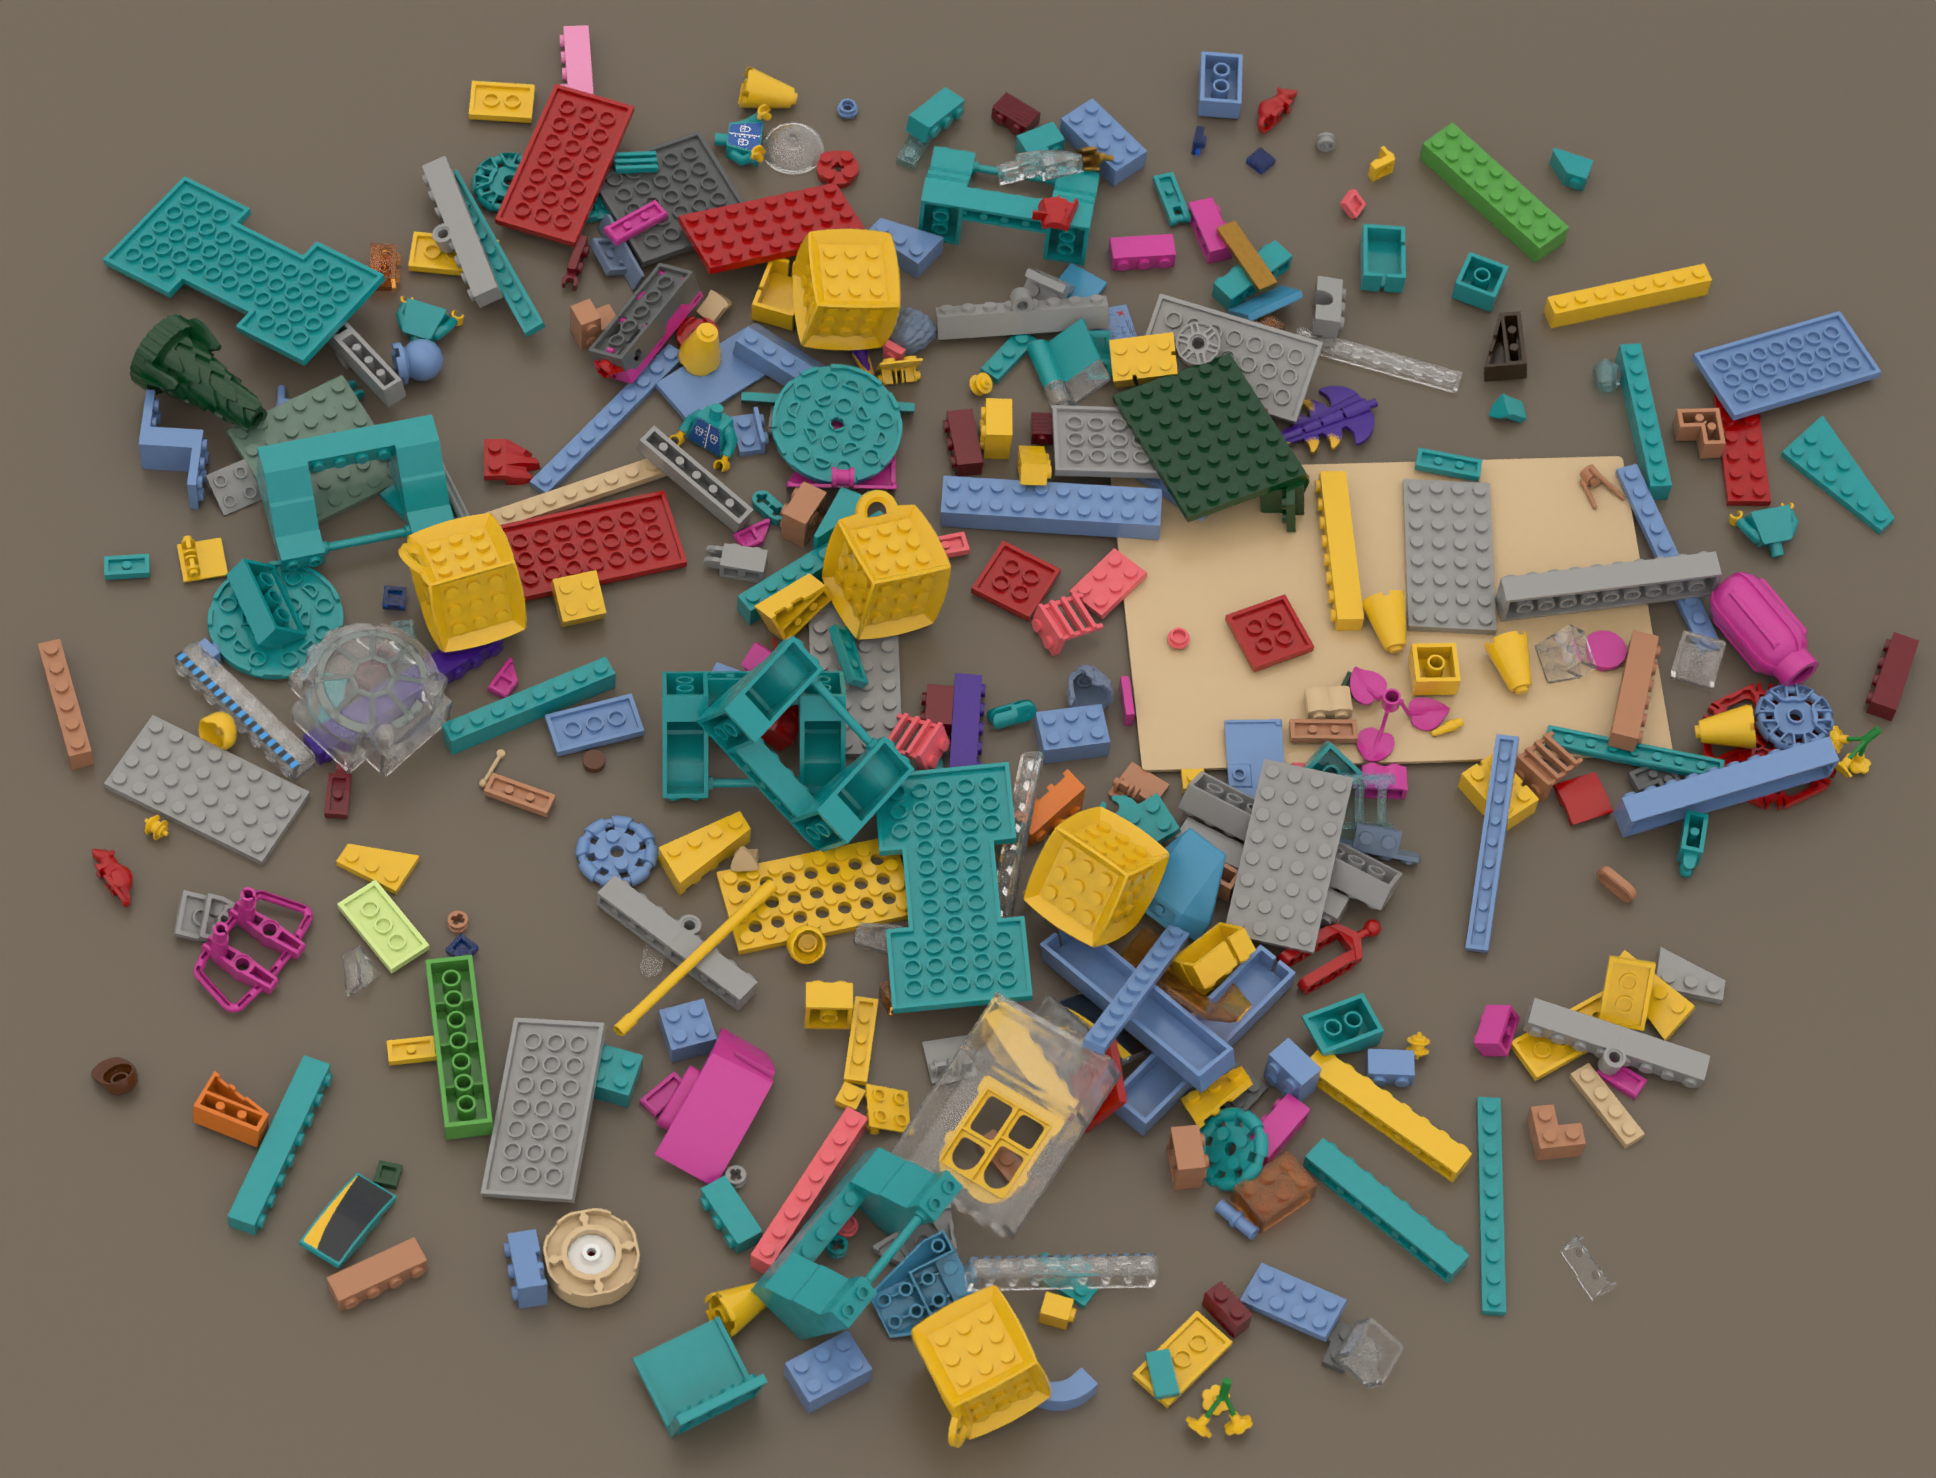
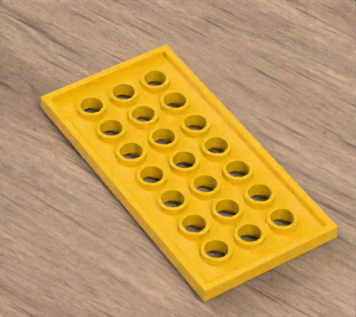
M878 838L839 846L824 852L815 851L758 863V870L731 871V869L716 872V878L728 918L753 896L754 892L761 886V882L770 879L778 888L732 931L738 955L787 945L789 934L795 928L803 925L819 928L823 936L827 937L908 920L905 876L900 855L880 856ZM873 858H880L883 860V863L875 865L871 860ZM857 862L861 865V868L854 870L849 867V864ZM829 867H836L839 872L837 874H830L827 872V869ZM812 871L817 874V877L808 879L805 877V873ZM786 876H791L795 881L787 884L782 879ZM885 877L889 880V883L882 885L877 882V879ZM857 882H864L867 887L865 889H858L855 887V884ZM746 885L750 888V891L742 893L738 888ZM840 886L845 889V892L837 894L832 889ZM813 891H819L823 896L816 899L810 894ZM790 896H798L801 900L798 903H791L788 898ZM885 897H892L895 899V902L893 904H886L883 899ZM774 900L778 903V906L770 908L766 905V902ZM868 901L873 904V907L865 909L860 904ZM841 906H847L851 911L844 914L838 909ZM818 911H826L829 915L826 918H819L816 913ZM802 915L806 918V921L798 923L794 920V917ZM774 920H780L784 925L776 928L771 923ZM759 925L762 929L759 932H752L749 927Z

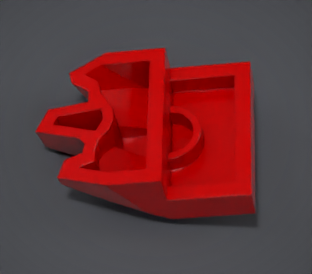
M484 439V481L506 480V485L528 484L533 479L532 474L529 472L539 470L540 464L537 458L531 457V452L508 439Z

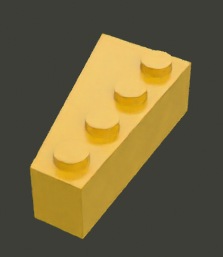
M738 811L660 846L658 861L678 895L681 896L688 887L698 883L701 877L710 870L716 869L723 860L729 859L735 854V850L747 845L750 842L751 828L742 813Z

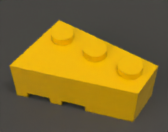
M809 573L755 605V608L769 631L783 641L786 638L795 636L833 597L826 585Z

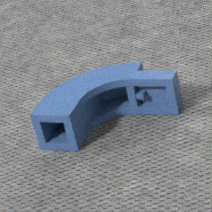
M1081 1367L1066 1380L1050 1382L1051 1397L1037 1407L1052 1411L1073 1409L1082 1405L1096 1394L1098 1383Z

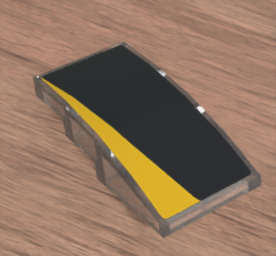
M1081 992L1054 1002L1052 1008L1053 1012L1070 1020L1068 1029L1083 1037L1087 1035L1104 1012ZM1124 1028L1116 1037L1121 1066L1149 1054L1147 1047Z

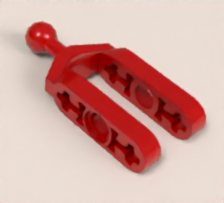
M1370 919L1364 924L1363 929L1357 932L1338 923L1320 929L1314 953L1325 948L1335 940H1338L1347 952L1304 976L1297 984L1304 995H1308L1345 974L1356 964L1360 963L1363 958L1361 940L1367 936H1378L1381 932L1380 922ZM1286 949L1277 957V961L1281 960L1288 967H1292L1313 954Z

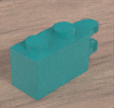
M1687 810L1683 818L1676 862H1680L1679 874L1684 878H1690L1695 866L1699 865L1704 850L1708 814Z

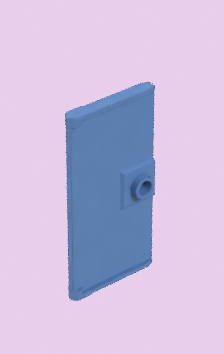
M746 328L720 343L722 359L716 371L714 370L706 376H696L687 372L683 366L655 383L656 389L683 420L698 409L703 410L708 405L726 402L767 376L733 355L736 340Z
M1282 720L1224 721L1228 785L1255 798L1264 759L1284 763Z

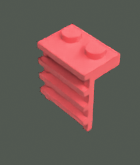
M1075 592L1070 597L1065 598L1063 596L1060 600H1050L1048 604L1043 605L1041 603L1037 606L1031 621L1032 628L1038 633L1044 647L1049 650L1052 657L1061 653L1065 641L1101 630L1104 627L1102 623L1096 625L1080 600L1084 597L1082 593L1076 594ZM1069 603H1073L1078 613L1088 626L1087 628L1083 626L1080 619L1078 618V616L1076 615V613L1074 612ZM1058 606L1062 607L1077 631L1074 632Z
M898 713L896 717L899 722L888 739L895 744L907 724L911 723L895 748L907 758L914 759L919 770L934 769L944 752L948 750L950 744L943 723L938 722L935 724L930 719L924 721L919 716L913 718L908 713ZM919 726H922L917 735L915 736V738L913 739V741L911 742V744L909 745V747L907 748V750L905 751V747L907 746V744L909 743V741L911 740Z

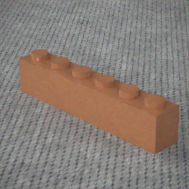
M1636 630L1632 632L1608 746L1634 752L1636 744H1641L1644 731H1640V728L1645 726L1647 714L1644 713V709L1648 710L1651 697L1647 696V694L1652 692L1654 685L1651 675L1655 676L1658 663L1654 662V659L1659 658L1661 646L1658 645L1659 636Z
M55 639L39 643L40 659L71 770L94 765L92 750L61 640Z

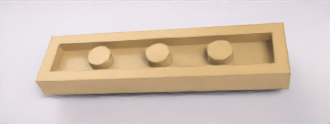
M1590 1063L1570 1074V1080L1625 1149L1644 1137L1645 1133Z

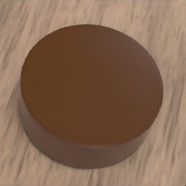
M588 750L583 755V767L591 773L600 772L605 767V755L600 750Z

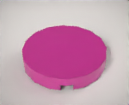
M1599 630L1591 633L1586 638L1582 647V653L1588 665L1596 670L1607 672V670L1618 669L1624 663L1627 647L1623 639L1617 634Z

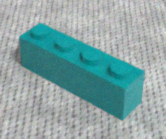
M1276 240L1269 245L1265 244L1257 252L1275 279L1290 269L1292 255ZM1234 266L1224 277L1221 276L1215 280L1212 296L1228 310L1241 304L1257 291L1240 266Z

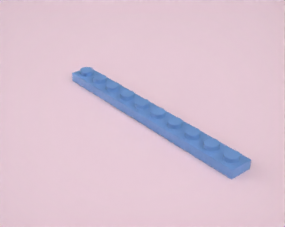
M668 344L645 367L632 384L628 383L530 480V486L541 494L556 489L656 390V382L673 373L682 364L678 358L679 350Z
M1637 464L1618 468L1615 474L1654 558L1679 555ZM1700 598L1675 600L1699 654L1720 649L1721 642Z
M1496 734L1465 947L1466 951L1489 953L1519 736Z
M1168 925L1084 1037L1082 1047L1101 1055L1105 1054L1187 943L1190 933L1183 931L1179 927Z

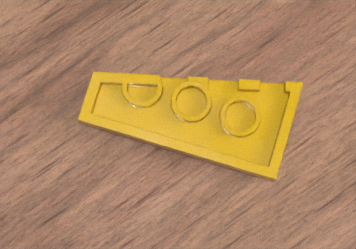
M1624 950L1622 954L1619 956L1624 958L1636 959L1626 950ZM1654 974L1647 1012L1649 1015L1648 1020L1656 1028L1663 1040L1667 1041L1695 1010V1005Z

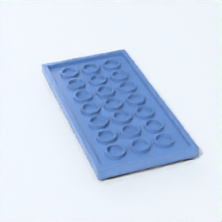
M1840 311L1694 353L1692 360L1733 421L1876 379L1881 375V370Z

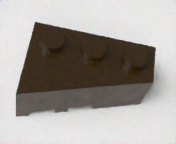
M1521 311L1499 313L1487 361L1484 365V382L1527 378V360Z

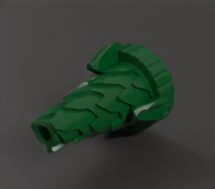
M174 314L162 319L147 333L134 354L130 365L131 380L145 391L146 389L155 390L156 395L165 392L173 398L197 406L204 412L206 410L210 411L221 420L232 425L235 424L246 433L255 429L261 421L266 419L268 414L261 406L262 403L258 397L240 384L242 380L230 373L224 364L213 357L214 354L212 352L219 351L222 345L219 344L208 326L198 318L188 320L181 315Z

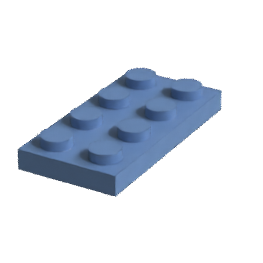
M632 693L545 715V722L557 757L644 735V728Z
M1264 1263L1260 1264L1240 1298V1302H1243L1246 1308L1324 1342L1328 1339L1347 1305V1299Z

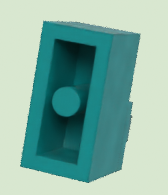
M1050 122L1017 135L1015 149L1029 170L1036 167L1040 174L1047 175L1051 169L1049 164L1050 157H1056L1064 152L1065 138L1054 122Z

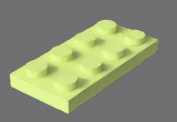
M376 879L337 904L341 913L391 974L430 950L427 941Z

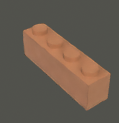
M415 1237L327 1277V1287L340 1311L352 1309L359 1302L367 1298H376L382 1291L389 1288L395 1289L410 1278L416 1279L421 1277L428 1270L427 1259Z

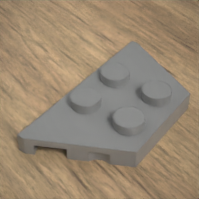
M951 1203L935 1222L918 1226L890 1262L898 1265L922 1240L942 1230H945L957 1251ZM902 1231L893 1233L874 1244L872 1251L882 1256Z

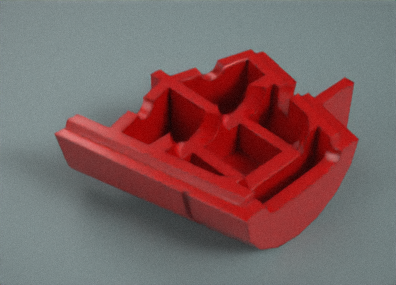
M1060 195L1058 197L1043 198L1038 205L1039 211L1033 210L1032 220H1040L1042 229L1056 228L1068 231L1079 206L1078 199L1071 203L1067 199L1061 198Z

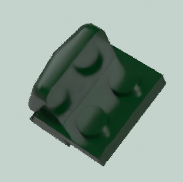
M1307 474V479L1260 496L1261 512L1282 513V523H1287V532H1296V515H1304V493L1309 484V475Z

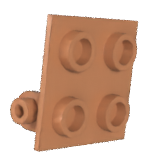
M1131 762L1121 777L1114 779L1112 783L1114 786L1108 792V795H1125L1139 804L1156 793L1161 798L1170 784Z

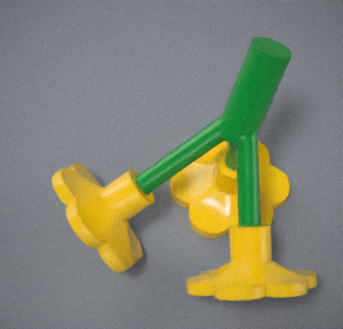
M1833 726V730L1830 731V739L1837 754L1840 753L1843 744L1861 741L1852 753H1848L1841 762H1838L1835 769L1846 778L1853 776L1848 768L1854 774L1868 773L1871 762L1865 758L1864 752L1868 743L1882 733L1880 727H1874L1864 736L1849 737V735H1843L1842 730H1839L1838 726Z
M1223 1378L1221 1387L1213 1385L1210 1389L1202 1392L1204 1400L1202 1407L1207 1411L1206 1414H1202L1199 1420L1191 1417L1186 1418L1188 1426L1199 1435L1211 1438L1210 1429L1206 1426L1210 1421L1209 1417L1211 1414L1215 1416L1220 1415L1222 1411H1227L1228 1409L1231 1421L1224 1425L1227 1435L1242 1434L1252 1426L1251 1416H1239L1229 1399L1232 1384L1230 1378Z

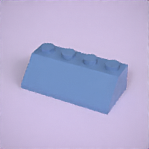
M758 323L747 326L736 340L733 355L783 386L807 369L825 366Z

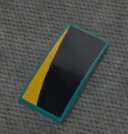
M357 1172L313 1222L300 1240L299 1245L339 1269L365 1243L367 1235L380 1223L382 1215L395 1203L397 1196Z

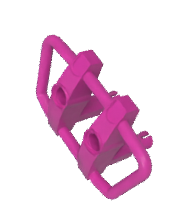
M251 887L243 888V892L241 891L240 900L229 911V919L225 923L217 922L216 926H213L212 935L201 946L202 953L199 955L193 970L195 978L226 1011L231 1013L242 1011L261 992L271 995L277 985H279V980L276 976L290 958L298 960L306 950V945L301 940L313 920L312 910L307 905L264 890L255 891ZM261 899L300 912L304 915V918L293 935L279 925L277 921L257 912L256 902ZM236 924L259 941L262 946L281 953V956L269 971L255 962L249 955L243 954L228 945V934ZM267 931H271L275 934L272 936H268L264 933ZM209 958L236 981L252 987L237 1003H231L203 973ZM246 966L248 969L243 971L237 969V967Z

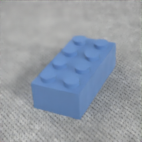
M1093 98L1061 118L1059 131L1075 150L1093 146L1097 147V152L1114 156L1113 161H1104L1098 166L1100 167L1098 172L1112 186L1119 184L1145 166L1147 150Z

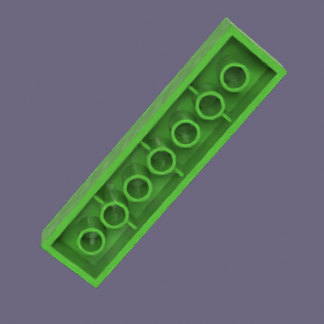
M1453 122L1423 143L1419 158L1532 261L1537 263L1565 242L1569 226Z
M472 955L425 960L445 1139L492 1135L493 1121Z

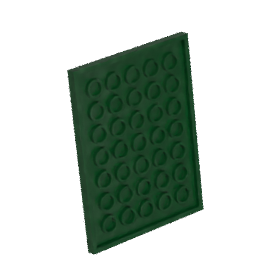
M1230 353L1217 357L1210 363L1195 365L1178 371V374L1167 375L1113 395L1114 404L1187 522L1307 479L1306 471Z

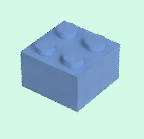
M704 999L659 1010L658 1023L671 1063L711 1052L717 1037Z
M1287 1038L1268 1055L1263 1075L1271 1086H1275L1281 1092L1283 1097L1289 1093L1302 1102L1316 1090L1322 1069L1290 1038Z

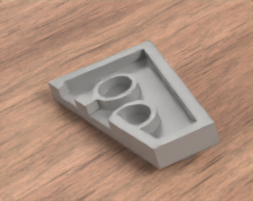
M1660 947L1656 975L1683 997L1722 1004L1726 980Z

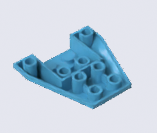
M1189 828L1165 847L1170 854L1160 885L1145 913L1163 927L1167 928L1168 925L1179 927L1183 931L1190 933L1189 939L1197 940L1206 932L1211 924L1226 854L1192 828Z
M942 1230L922 1240L874 1288L878 1293L871 1301L889 1337L893 1338L911 1335L912 1328L950 1303L976 1292L956 1249L945 1230Z

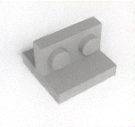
M1028 268L1025 277L1028 278L1024 288L1030 291L1032 299L1067 298L1068 294H1072L1075 288L1074 285L1039 269Z

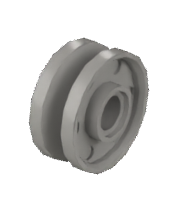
M1203 321L1191 322L1185 325L1179 331L1176 338V352L1180 361L1186 367H1192L1203 363H1210L1219 357L1221 341L1217 330L1211 324ZM1196 342H1202L1204 344V347L1201 349H1195L1193 347V344Z

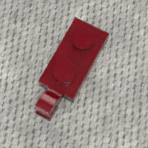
M580 235L575 244L567 266L566 275L562 278V288H565L567 283H573V291L578 289L577 276L582 274L584 268L583 260L588 258L590 253V246L587 245V236Z
M337 759L336 773H328L325 818L348 819L352 775L346 774L347 765L345 759Z

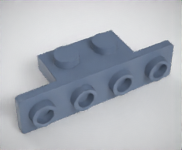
M606 214L598 226V230L603 238H592L589 245L607 276L624 275L631 289L637 290L645 275L626 241L616 246L604 233V227L614 222L612 216Z
M1357 822L1354 841L1340 838V842L1368 856L1369 854L1378 855V858L1383 860L1399 859L1400 862L1408 865H1413L1414 862L1419 863L1420 853L1399 849L1402 831Z

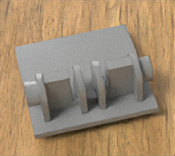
M246 459L205 475L208 481V489L213 491L224 516L262 500L258 484Z
M968 1035L922 1042L931 1084L977 1077L975 1067L977 1062L976 1058L972 1055Z

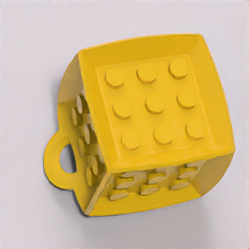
M828 229L809 232L798 250L793 270V305L801 345L803 347L825 350H865L883 347L896 326L901 299L899 265L892 235L888 232L864 229Z
M872 490L860 497L856 505L855 514L838 520L826 548L822 579L833 597L831 601L836 611L854 637L858 640L875 639L907 633L933 624L946 597L951 564L935 530L916 505H897L895 499L889 493L882 490ZM874 502H880L886 508L887 513L875 517L867 516L868 507Z
M491 513L457 518L425 528L409 535L407 543H403L399 548V556L410 567L414 587L428 630L442 652L460 651L486 645L512 636L527 628L524 592L514 556L502 527Z
M1101 806L1089 808L1075 813L1055 827L1033 867L1026 890L1022 892L1023 899L1048 922L1076 940L1092 948L1106 945L1118 940L1139 923L1160 885L1170 854L1151 836L1119 815Z
M995 1285L950 1303L918 1323L911 1330L914 1345L923 1358L952 1416L948 1433V1442L952 1447L960 1448L965 1439L971 1440L1016 1420L1051 1397L1049 1379L1037 1361L1017 1316L1000 1289Z

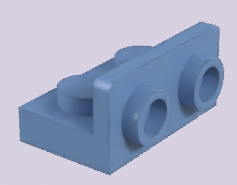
M758 406L753 407V414L732 416L731 418L734 420L733 428L738 438L737 449L739 457L765 454V445L769 444L767 431L763 432L762 427L765 426L763 414H759Z

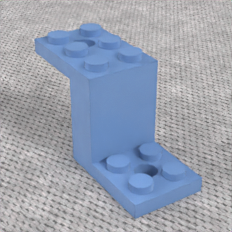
M146 389L139 437L142 469L189 472L187 489L190 509L199 510L200 501H204L205 489L203 488V483L207 481L205 465L209 464L210 459L208 439H204L203 430L157 427V424L161 425L162 421L160 399H156L155 390Z

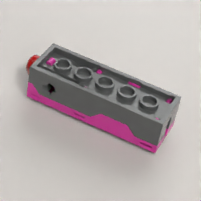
M659 263L588 349L598 375L630 384L636 380L703 297L693 271Z

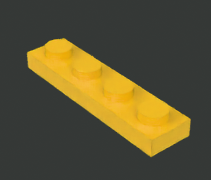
M855 996L843 1083L846 1081L856 1085L866 1086L879 999Z

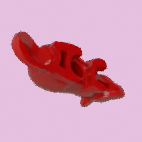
M1278 87V93L1274 97L1263 100L1259 104L1257 114L1259 117L1258 130L1260 133L1266 134L1282 120L1280 116L1282 113L1289 114L1291 112L1290 105L1297 96V90L1281 89Z
M92 849V856L98 862L94 864L97 869L96 875L99 879L104 878L106 880L105 887L113 896L118 895L125 908L131 905L130 889L133 885L131 871L117 861L114 857V850Z

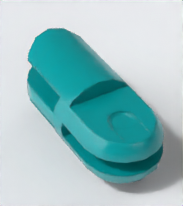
M1023 699L989 709L986 716L994 728L998 730L1030 721L1035 717L1037 708L1032 701Z

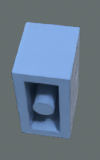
M1367 1049L1365 1076L1369 1077L1378 1087L1384 1085H1395L1401 1088L1412 1086L1415 1077L1414 1050Z

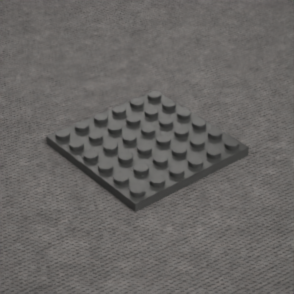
M700 131L638 151H656L658 172L616 174L613 160L598 196L614 222L654 200L668 213L666 220L627 240L628 245L642 267L694 250L678 223V216L744 202Z

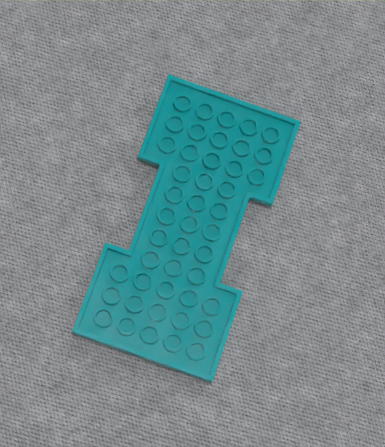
M185 176L103 258L106 266L169 298L185 284L245 314L246 316L235 326L238 333L303 366L316 355L385 281L384 274L317 241L302 255L243 226L242 224L251 215L250 208Z
M1009 762L913 771L876 812L880 856L903 854L909 927L886 929L893 1014L1033 1000L1025 916L1001 918L994 845L1017 843Z

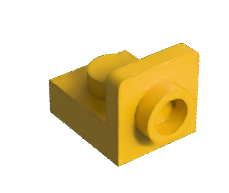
M1385 146L1380 147L1378 159L1370 163L1368 177L1372 182L1392 173L1394 170L1396 159L1393 153L1388 151Z

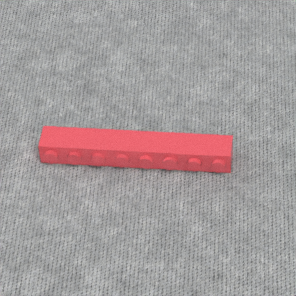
M849 1107L845 1109L751 1253V1268L764 1274L806 1224L866 1132L868 1117Z

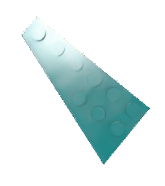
M1823 415L1782 451L1781 457L1879 535L1893 523L1895 517Z

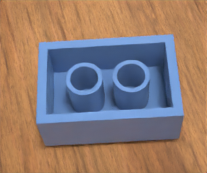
M1201 52L1197 116L1239 119L1242 104L1243 54Z
M1102 704L1035 713L1034 730L1042 764L1108 756L1110 738Z
M847 1330L786 1362L784 1376L809 1414L870 1382L872 1368Z

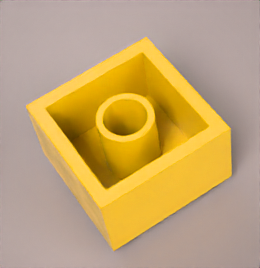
M986 398L985 407H981V419L979 420L981 437L979 444L980 449L983 450V459L1010 458L1012 399Z
M596 570L552 580L551 589L561 627L605 618L607 612Z
M1456 643L1412 644L1408 656L1412 694L1457 695L1461 679Z
M820 980L806 982L804 1029H851L853 983L845 981L829 983Z

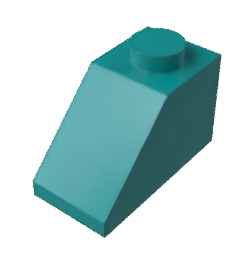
M1554 148L1550 165L1563 185L1583 191L1594 160Z

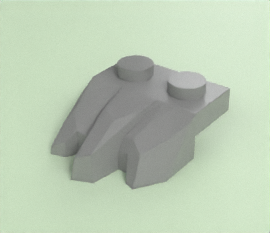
M183 890L180 896L173 936L197 942L207 941V938L213 933V926H216L217 922L225 923L229 919L227 910L233 908L235 903L223 896L211 893L203 895Z

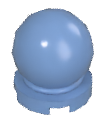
M428 339L411 341L406 347H402L401 342L391 344L393 348L391 356L394 372L398 371L403 385H407L410 378L416 381H428L436 377L443 366L441 349L435 342Z

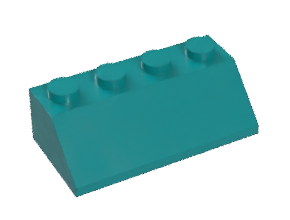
M243 558L227 574L230 586L238 599V604L245 614L246 621L251 627L258 645L277 648L307 636L275 565Z

